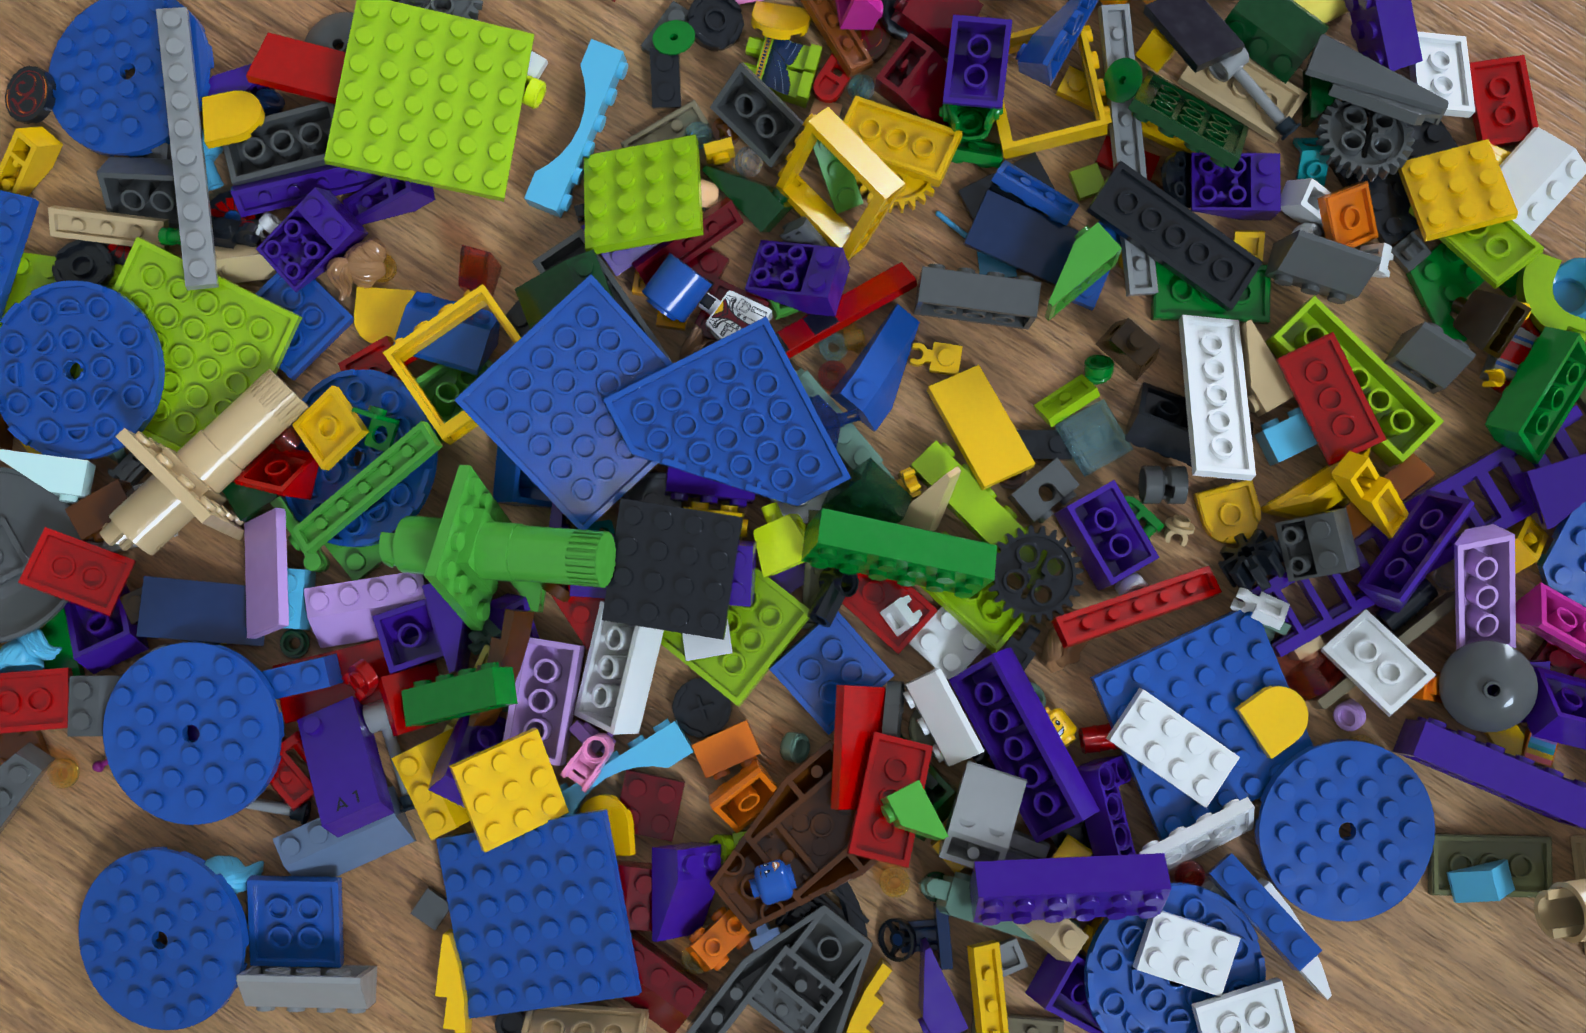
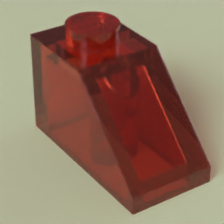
M462 245L460 250L458 286L464 292L468 289L471 292L483 284L493 296L502 267L490 252Z
M1321 650L1318 651L1319 655L1310 661L1299 663L1285 676L1289 688L1296 691L1304 701L1330 691L1344 675Z

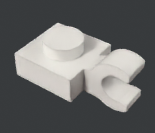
M1240 587L1236 597L1242 599L1243 602L1234 598L1230 608L1233 611L1241 610L1243 613L1250 611L1252 612L1251 618L1280 630L1290 604L1264 592L1257 596L1248 589Z

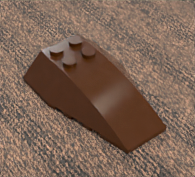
M831 740L782 781L709 883L748 932L863 875L878 862L847 854L856 809H831L834 744ZM780 859L785 865H791L797 888L793 889V895L790 899L765 905L760 897L754 898L749 880L755 878L754 869L756 866Z

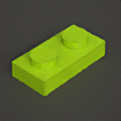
M1081 374L1033 406L1036 413L1052 428L1098 398L1100 393L1098 388Z

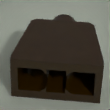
M1476 289L1468 299L1458 297L1452 303L1451 311L1458 315L1453 322V327L1479 349L1499 359L1528 316L1531 308L1514 298Z
M1129 318L1115 322L1095 344L1136 381L1157 359L1160 349L1159 343Z

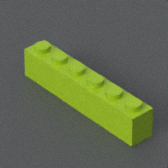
M935 441L910 465L911 469L915 470V475L928 488L958 466L961 473L947 508L981 542L995 545L996 542L1000 541L1007 544L1004 535L1009 533L1016 538L1015 529L1019 527L1024 535L1026 534L1028 526L1023 528L1016 521L1018 518L1017 514L1009 506L1005 505L1002 507L995 500L997 495L990 487L984 490L981 489L978 482L974 479L969 466L965 463L960 465L953 458L956 455L955 452L946 443L943 442L940 445ZM1023 546L1020 549V558L1024 562H1031L1034 558L1033 550L1027 546ZM1045 550L1041 552L1037 566L1027 571L1031 575V579L1026 586L1028 589L1033 580L1040 579L1041 577L1037 574V570L1046 557L1047 552ZM1051 559L1047 564V570L1051 575H1055L1061 569V565L1057 560ZM1013 573L1021 581L1020 577ZM1038 586L1034 593L1038 592L1042 587Z

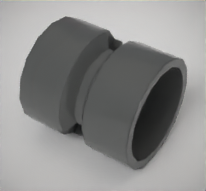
M1143 465L1141 467L1138 490L1139 499L1142 504H1159L1162 500L1167 504L1186 503L1189 481L1185 466H1167L1165 470H1162L1160 466Z

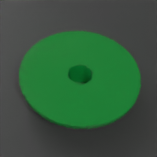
M668 21L655 30L652 38L653 45L662 54L677 55L685 52L692 46L695 40V31L685 21Z
M1120 58L1109 66L1103 81L1106 96L1111 101L1123 103L1136 95L1141 87L1143 78L1142 69L1138 62L1131 58Z

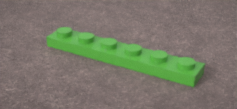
M419 422L292 529L305 553L314 554L443 447L428 422Z

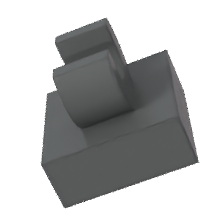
M1413 231L1391 250V253L1394 254L1393 260L1406 274L1432 253Z

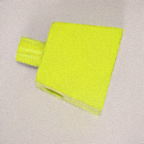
M777 502L762 507L761 511L767 524L754 529L753 535L755 541H757L756 548L763 577H769L804 563L801 559L806 525L798 513L783 516Z

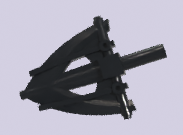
M848 882L831 890L839 897L841 909L826 895L822 894L810 902L786 912V914L775 920V924L779 927L783 926V924L791 927L809 915L812 907L816 910L825 904L869 939L865 925L869 920L863 915L859 902Z

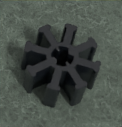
M1256 529L1250 542L1244 533H1240L1234 537L1239 545L1238 548L1223 546L1220 554L1224 561H1219L1218 565L1233 588L1237 585L1238 588H1246L1250 591L1256 581L1260 589L1264 591L1271 587L1266 578L1267 575L1283 577L1286 570L1281 562H1284L1282 551L1273 535H1270L1268 538L1263 530Z

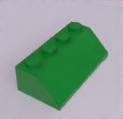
M1545 327L1541 335L1533 342L1532 349L1526 359L1518 366L1516 375L1509 386L1504 389L1495 409L1487 417L1485 426L1494 440L1534 464L1539 463L1586 387V344L1580 333Z

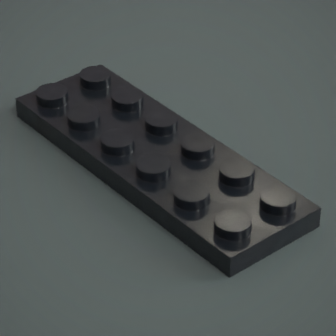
M1122 161L1116 164L1086 212L1227 312L1233 310L1263 263Z

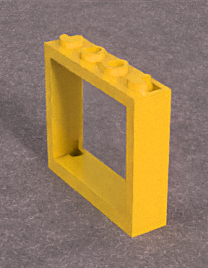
M1043 25L1011 33L1009 54L1018 52L1022 44H1028L1032 35ZM1090 25L1084 26L1077 38V44L1095 121L1013 141L1003 98V114L1000 115L999 120H996L1004 160L1107 135L1108 124L1112 123L1109 105L1103 106L1102 96H1106L1103 78L1097 79L1095 71L1100 66L1097 52H1091L1089 42H1093Z
M826 107L817 115L811 113L803 122L805 128L794 140L796 146L787 155L786 160L788 162L778 173L779 180L776 186L780 187L789 196L787 201L802 217H806L828 244L831 247L843 248L847 260H850L865 248L905 183L829 107ZM817 139L874 195L854 229L836 214L799 176Z
M483 284L471 292L468 289L464 293L463 298L454 304L450 303L442 307L437 316L429 321L426 320L415 326L412 333L405 338L394 340L396 344L383 352L441 439L449 445L479 425L464 410L445 423L404 362L486 305H488L515 344L521 336Z

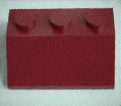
M635 931L632 935V942L642 992L637 996L623 997L622 999L634 1008L648 1009L649 1019L668 1033H675L706 993L708 984Z

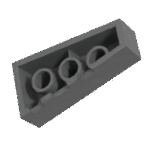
M30 742L0 765V834L55 760L54 757Z

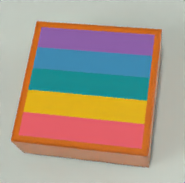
M1526 729L1521 756L1535 761V764L1552 768L1559 743L1533 737L1529 729Z

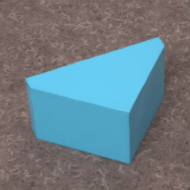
M1507 859L1446 872L1455 903L1500 901L1515 890Z

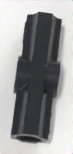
M825 568L819 577L820 591L807 616L813 622L823 627H830L845 597H851L856 593L859 586L857 574L848 575L841 573L836 568Z

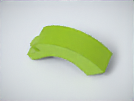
M1543 253L1540 254L1518 273L1516 282L1517 301L1530 305L1531 314L1529 317L1540 333H1542L1545 327L1580 333L1586 343V319L1563 310L1556 302L1553 294V281L1562 260Z

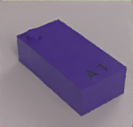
M353 696L297 720L321 826L337 838L394 813L374 733L372 734L365 723L363 716L364 705Z

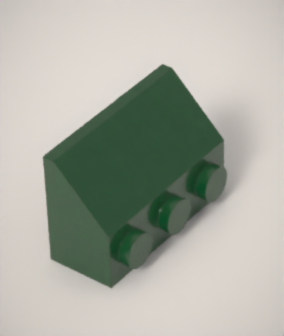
M1239 0L1224 20L1245 44L1244 47L1249 57L1285 84L1316 46L1319 37L1330 28L1294 0Z

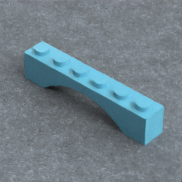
M591 39L580 64L586 93L584 113L580 126L565 150L548 165L535 171L524 197L529 206L559 218L562 217L564 211L568 212L572 205V191L575 185L581 183L584 175V169H582L584 157L589 158L590 154H593L595 149V142L593 141L597 132L601 133L605 126L606 116L604 115L608 106H612L616 100V87L619 79L623 80L628 71V63L623 51Z
M666 719L653 727L655 734L645 739L642 734L627 744L630 749L620 755L618 751L613 752L601 769L598 778L586 793L581 791L582 787L577 783L570 787L566 782L559 787L569 810V813L563 816L576 814L587 795L606 778L618 772L636 767L655 766L669 768L693 753L692 743L684 730L681 729L677 720L670 723Z

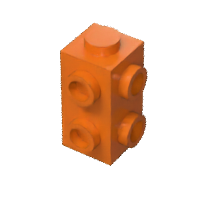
M724 905L710 917L713 922L706 929L701 926L688 938L691 943L685 948L704 972L710 971L713 968L716 971L721 969L730 960L727 954L735 947L738 950L741 949L752 938L749 935L750 932H748L730 908H726Z

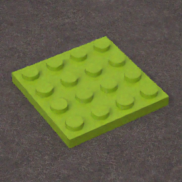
M696 134L590 154L589 158L584 157L586 252L594 249L596 254L704 235L699 142Z
M755 567L754 601L751 607L729 606L728 624L733 653L686 661L682 633L666 630L663 632L661 645L735 705L740 707L768 672L769 668L776 662L809 620L807 615L810 609L772 579L763 577L762 572Z

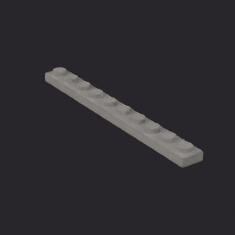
M1130 4L1101 5L1098 8L1104 76L1109 66L1120 58L1135 60ZM1106 96L1112 123H1109L1113 168L1119 161H1122L1147 179L1141 121L1133 117L1132 111L1128 109L1133 98L1123 103H1116ZM1120 236L1126 297L1158 293L1155 260Z
M187 7L156 9L185 287L188 291L219 288L189 12Z

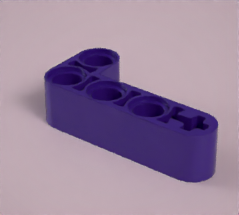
M1124 756L1097 758L1078 766L1079 773L1100 809L1099 812L1085 819L1093 856L1136 854L1119 786L1129 782L1132 777Z

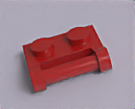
M300 731L295 732L281 743V760L273 779L269 783L292 811L296 810L314 795L311 781L287 754L289 750L294 748L307 764Z

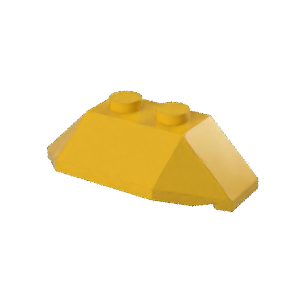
M1371 447L1357 454L1369 457ZM1340 462L1320 469L1261 506V511L1275 516L1294 519L1330 511L1329 509L1336 504L1342 507L1350 503L1351 500L1331 475V472Z

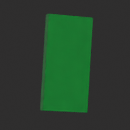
M1155 261L1158 293L1152 295L1151 320L1179 321L1182 315L1239 320V323H1245L1249 320H1252L1254 324L1270 323L1271 278L1265 276L1267 265L1259 267L1233 310L1227 312Z

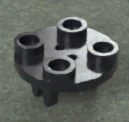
M1186 151L1173 152L1167 156L1161 167L1163 188L1167 194L1188 209H1191V154Z

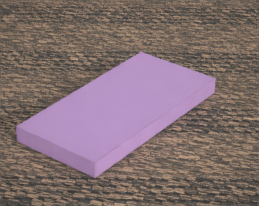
M274 508L244 523L247 638L257 639L289 626L286 511L282 508Z

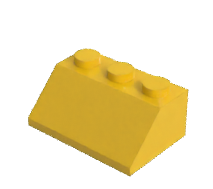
M454 728L391 758L431 840L470 821L464 807L428 790L436 764Z

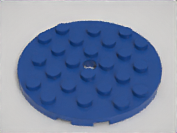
M99 0L77 15L57 42L51 58L49 74L52 75L56 83V90L53 89L52 96L56 100L52 110L61 127L75 141L101 155L108 157L128 156L130 158L153 153L152 149L163 143L170 144L156 9L184 7L176 0ZM188 10L199 109L201 112L202 97L208 96L211 86L209 78L210 71L214 68L212 46L208 43L204 27ZM135 68L134 75L130 79H126L127 73L125 70Z
M60 281L31 291V295L27 296L20 303H15L0 321L3 323L0 327V414L9 426L8 430L24 445L41 452L43 455L91 460L108 456L124 448L125 446L115 437L124 428L133 433L144 431L153 418L161 400L165 380V363L158 335L150 320L135 303L121 293L106 286L85 281ZM78 363L83 371L78 378L74 379L71 376L70 369L73 364Z
M371 369L341 371L319 382L302 398L310 407L333 385L341 389L352 407L368 410L369 405L387 410L386 416L400 420L393 444L421 421L428 422L436 434L435 428L402 380L384 372ZM358 414L368 429L371 418ZM292 424L285 429L281 446L310 452ZM384 426L379 427L375 432V439L378 443H383L387 438L388 433ZM364 436L329 471L322 470L319 466L311 500L285 496L296 519L299 522L305 519L384 452L366 446L364 444L366 436ZM357 451L363 452L359 463L360 466H356L354 463ZM438 451L327 543L347 547L379 544L381 532L395 533L396 527L403 517L417 516L424 506L434 483Z
M200 641L182 642L164 646L146 654L130 666L115 685L106 706L103 722V743L113 776L122 790L135 804L165 821L185 825H201L216 822L240 812L265 791L273 779L281 760L280 751L282 738L284 737L283 714L279 712L274 698V689L264 674L251 661L236 651L222 645L201 643ZM194 725L199 729L200 734L197 741L189 740L188 726Z
M1336 739L1317 746H1309L1289 758L1276 771L1261 796L1260 801L1262 804L1258 819H1255V843L1259 848L1262 868L1272 885L1283 897L1313 916L1326 920L1349 922L1382 914L1401 902L1414 889L1428 866L1435 840V819L1429 795L1414 770L1400 757L1380 746L1354 739ZM1344 823H1350L1351 836L1341 838L1339 828Z
M151 847L132 852L117 859L107 866L94 880L86 894L80 912L78 935L80 953L93 986L101 997L120 1015L136 1024L151 1029L178 1030L194 1026L206 1020L228 1003V999L238 987L236 982L237 974L245 971L247 963L244 962L246 947L249 945L248 926L242 905L236 893L222 874L216 875L205 865V860L187 851L178 852L167 849V847ZM159 932H163L167 936V945L162 944L161 941L157 942L156 939L159 938Z
M1171 883L1172 889L1162 911L1236 934L1241 938L1222 994L1266 981L1265 958L1261 954L1258 943L1259 938L1246 916L1229 900L1212 890L1189 883ZM1139 915L1126 916L1120 920H1110L1108 917H1105L1092 938L1084 968V986L1088 1006L1092 1017L1102 1033H1198L1191 1004L1216 997L1217 995L1179 983H1170L1167 979L1136 970L1133 967V963L1148 919L1140 918Z

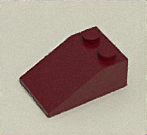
M617 860L630 930L652 931V863Z

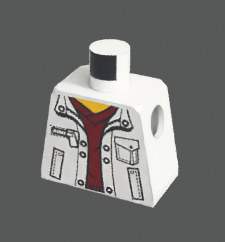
M730 290L721 301L710 293H706L698 305L699 308L710 314L705 323L706 329L718 341L766 316L769 321L773 317L772 310Z

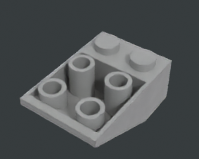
M967 761L945 826L949 837L940 841L939 857L973 868L975 861L1005 860L1027 779Z

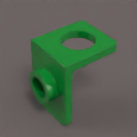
M369 405L368 410L352 408V412L371 418L368 428L369 433L364 441L366 446L385 452L393 445L400 420L386 416L387 410ZM384 426L387 429V438L383 443H378L375 439V432L379 427Z

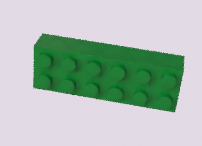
M821 508L805 528L801 561L810 563V566L814 568L825 569L832 567L839 569L843 574L854 575L861 573L868 575L872 580L883 581L890 579L897 581L901 586L911 587L919 585L926 587V590L930 592L948 591L953 592L959 598H971L995 580L997 545Z

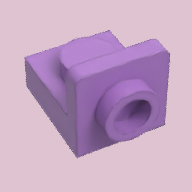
M581 719L577 720L569 728L570 732L582 744L587 738L600 733L593 724L587 721L584 723ZM607 732L606 734L613 739L615 744L616 740L613 738L615 735ZM594 740L592 751L595 754L599 751L604 754V744L601 741Z

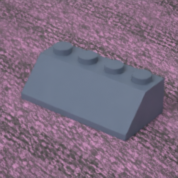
M394 786L388 787L394 813L337 838L321 826L320 818H317L273 838L284 868L292 876L337 877L417 841L405 812L401 813L400 811L403 807Z

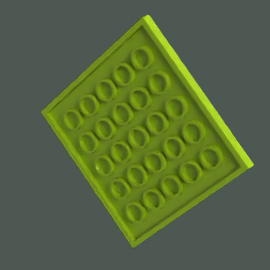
M356 0L324 158L325 164L504 202L534 34L391 0Z
M136 237L113 290L126 296L144 312L158 335L164 355L165 380L161 400L153 418L142 433L147 438L151 437L156 442L177 452L200 430L206 428L269 368L275 374L277 373L302 320V316L219 275V288L188 291L185 287L182 257L144 238ZM78 365L73 376L74 379L78 378L83 371L80 365Z

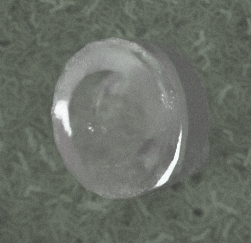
M743 147L738 151L732 162V169L740 175L754 177L760 172L763 160L750 147Z

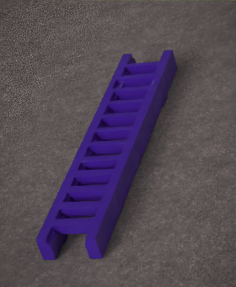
M1578 405L1573 406L1552 440L1564 460L1580 455L1564 429L1579 421L1581 416H1583ZM1502 444L1415 493L1403 502L1410 513L1426 490L1470 499L1463 486L1475 480L1494 514L1482 520L1474 506L1465 521L1469 527L1468 529L1490 524L1507 529L1536 512L1522 471L1514 459L1518 454ZM1544 453L1538 464H1532L1535 468L1551 464V462ZM1498 466L1501 467L1520 498L1510 505L1506 503L1488 473ZM1375 525L1354 541L1360 567L1357 569L1362 578L1369 570L1370 565L1358 546L1373 538L1382 552L1389 542L1387 536ZM1463 532L1453 537L1428 573L1454 559V543ZM1287 572L1281 578L1275 575L1268 577L1267 579L1271 587L1264 591L1260 589L1258 584H1255L1250 589L1257 596L1264 592L1288 603L1281 590L1297 582L1316 616L1301 624L1291 606H1289L1285 622L1291 624V630L1288 631L1286 636L1281 635L1270 643L1276 657L1287 655L1375 603L1362 590L1352 594L1340 573L1327 575L1342 600L1328 609L1324 606L1309 579L1289 582Z

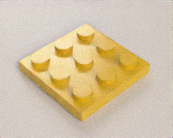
M1489 139L1409 159L1402 168L1399 167L1398 169L1424 242L1517 218L1518 210Z
M535 727L449 766L483 852H488L548 823V820L559 818L569 813L541 736Z

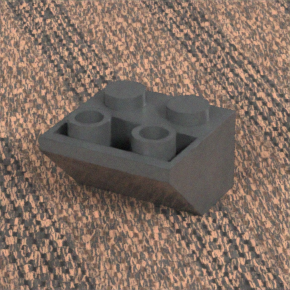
M1424 321L1402 333L1384 363L1434 394L1446 389L1474 359L1476 353L1469 350V346L1459 339H1452L1444 334L1443 329L1437 324Z
M1346 507L1275 523L1289 582L1349 572L1360 567Z

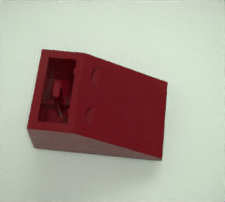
M910 33L877 75L874 91L904 112L948 126V123L944 122L943 118L939 116V108L943 104L947 62L933 48Z

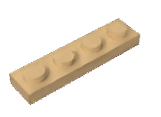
M56 205L48 207L51 237L133 246L136 237H141L166 250L170 248V245H162L158 239L159 230L162 227H169V219Z

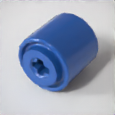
M669 253L644 287L642 293L647 297L646 301L673 321L677 319L684 323L712 284L683 261Z

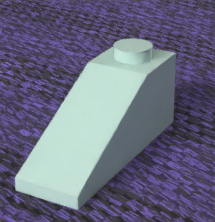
M0 449L1 461L49 492L59 496V501L74 504L79 499H83L91 494L96 465L88 460Z

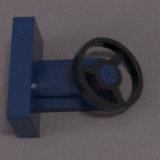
M933 903L934 919L906 921L902 918L889 919L879 929V946L887 958L895 962H901L912 957L915 952H920V942L922 939L927 938L931 949L937 950L938 964L941 970L953 969L949 915L940 913L936 903ZM892 922H898L899 928ZM887 926L891 931L890 942L892 949L890 952L884 941V932ZM899 949H901V953H908L905 957L895 956Z

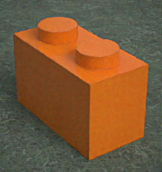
M747 719L691 745L705 778L713 775L714 780L730 774L729 768L740 763L742 768L748 766L757 759L756 755L762 752Z

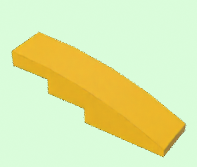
M449 929L442 936L435 996L447 997L443 1029L455 1030V1033H471L472 1018L469 1019L468 997L462 963L455 943L453 929Z
M882 957L865 981L850 1011L843 1033H875L874 1028L869 1023L884 1004L883 997L877 991L893 971L891 964Z

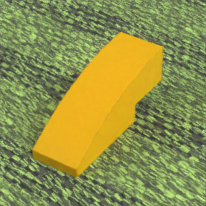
M1349 451L1331 472V475L1360 512L1388 538H1393L1409 515V512L1390 479L1379 476L1370 458Z

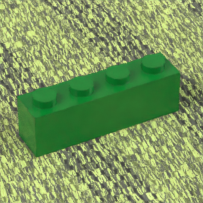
M499 662L481 664V670L479 671L476 668L459 670L458 676L455 677L454 674L436 676V682H432V680L413 682V688L401 691L406 727L432 725L518 704L513 667H500Z

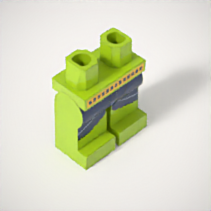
M749 36L745 55L759 59L757 66L743 63L782 101L806 108L820 63L822 46L815 44L806 46L790 40H777L768 37L763 39Z

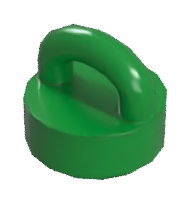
M1105 355L1088 357L1084 362L1085 377L1094 385L1107 382L1114 373V361Z

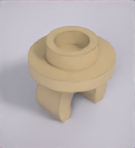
M1174 515L1173 517H1168L1165 521V526L1167 527L1164 532L1165 541L1169 543L1172 535L1180 534V545L1185 546L1188 542L1187 534H1193L1195 526L1186 516Z

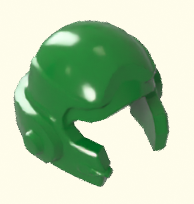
M942 104V107L939 108V116L943 118L944 122L948 123V127H951L954 132L958 130L963 131L961 142L985 139L990 133L994 121L999 120L1000 115L1003 114V107L1002 109Z

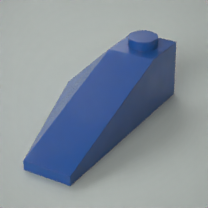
M1069 0L1032 35L1028 44H1022L1016 56L1019 72L1050 87L1099 0Z
M899 304L895 305L829 395L873 432L878 429L893 407L920 323Z

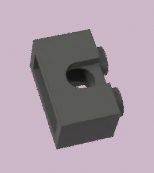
M1056 458L1012 493L1008 499L1029 524L1036 520L1041 524L1054 514L1051 510L1058 502L1065 505L1077 495L1073 490L1080 484L1062 462ZM1041 486L1049 488L1053 493L1050 501H1043L1039 496V488Z

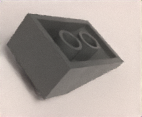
M122 675L70 676L67 737L103 736L106 706L115 685Z

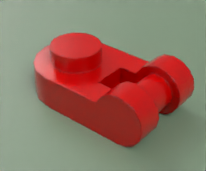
M833 53L813 84L815 98L825 103L836 102L855 76L847 77ZM837 69L843 74L839 77L832 72Z
M360 659L351 665L348 672L342 677L347 686L351 685L356 693L354 695L359 702L374 693L379 684L375 671L364 659Z

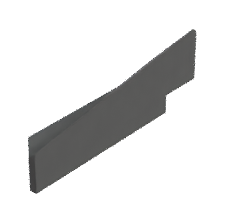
M1322 34L1319 37L1307 63L1305 75L1331 82L1329 96L1411 125H1422L1424 121L1439 125L1449 105L1448 100L1326 34Z

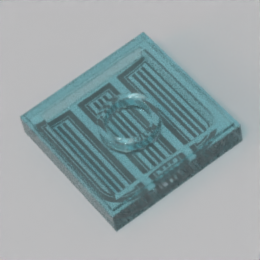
M1104 399L1055 426L1084 477L1133 450L1130 442L1125 441V434Z

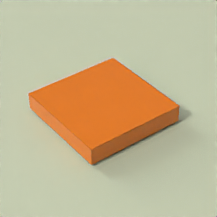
M1360 181L1317 198L1326 239L1354 248L1379 237L1368 181Z

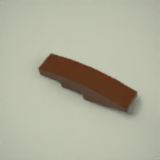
M505 609L501 637H491L487 663L499 662L500 667H513L516 682L529 643L535 612L522 609ZM480 665L477 666V671L481 670ZM504 707L470 715L468 725L472 727L494 725Z

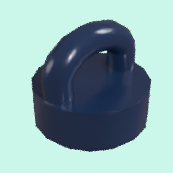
M260 89L257 91L255 96L261 103L265 116L283 111L285 100L279 93L271 89Z

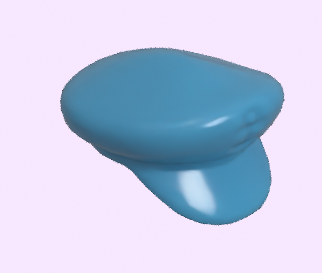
M1573 258L1564 264H1560L1553 281V294L1556 302L1563 310L1583 319H1586V258Z

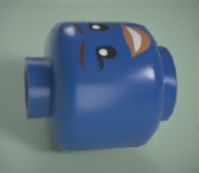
M780 859L756 866L754 869L755 878L749 880L754 898L760 897L765 905L790 899L793 895V889L797 888L791 865H785Z

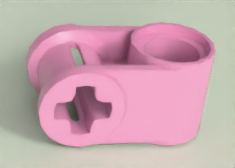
M598 733L587 738L578 752L567 763L561 776L563 778L569 777L582 787L581 791L586 793L614 751L613 739L605 733ZM594 740L601 741L604 744L605 752L603 756H598L592 751Z

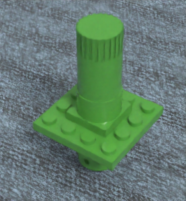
M459 465L442 518L405 516L398 523L395 533L381 532L379 539V553L385 565L391 568L396 566L402 573L423 574L470 630L482 631L485 621L490 616V603L493 593L498 589V581H527L605 588L611 582L616 564L614 537H612L609 531L527 526L521 523H512L471 465Z

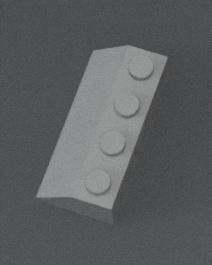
M342 965L341 968L252 966L237 974L236 982L245 1006L256 1007L257 1011L266 1012L275 1010V1007H287L286 1011L302 1012L306 1008H317L319 1013H330L336 1011V1008L347 1009V1013L357 1014L366 1012V1009L376 1003L377 966Z

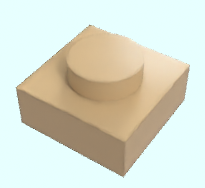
M1318 636L1287 655L1290 660H1302L1304 663L1319 655L1317 650L1323 648L1325 643Z

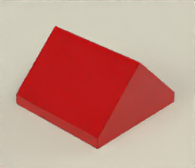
M270 444L234 481L237 485L281 496L311 500L319 465L310 452Z

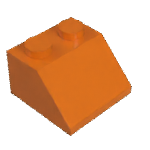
M756 759L748 766L742 768L730 780L718 786L716 791L708 796L709 804L738 833L757 818L778 786L768 771Z

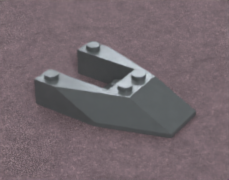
M823 904L743 958L688 1025L686 1033H726L748 1004L784 1033H842L873 943Z

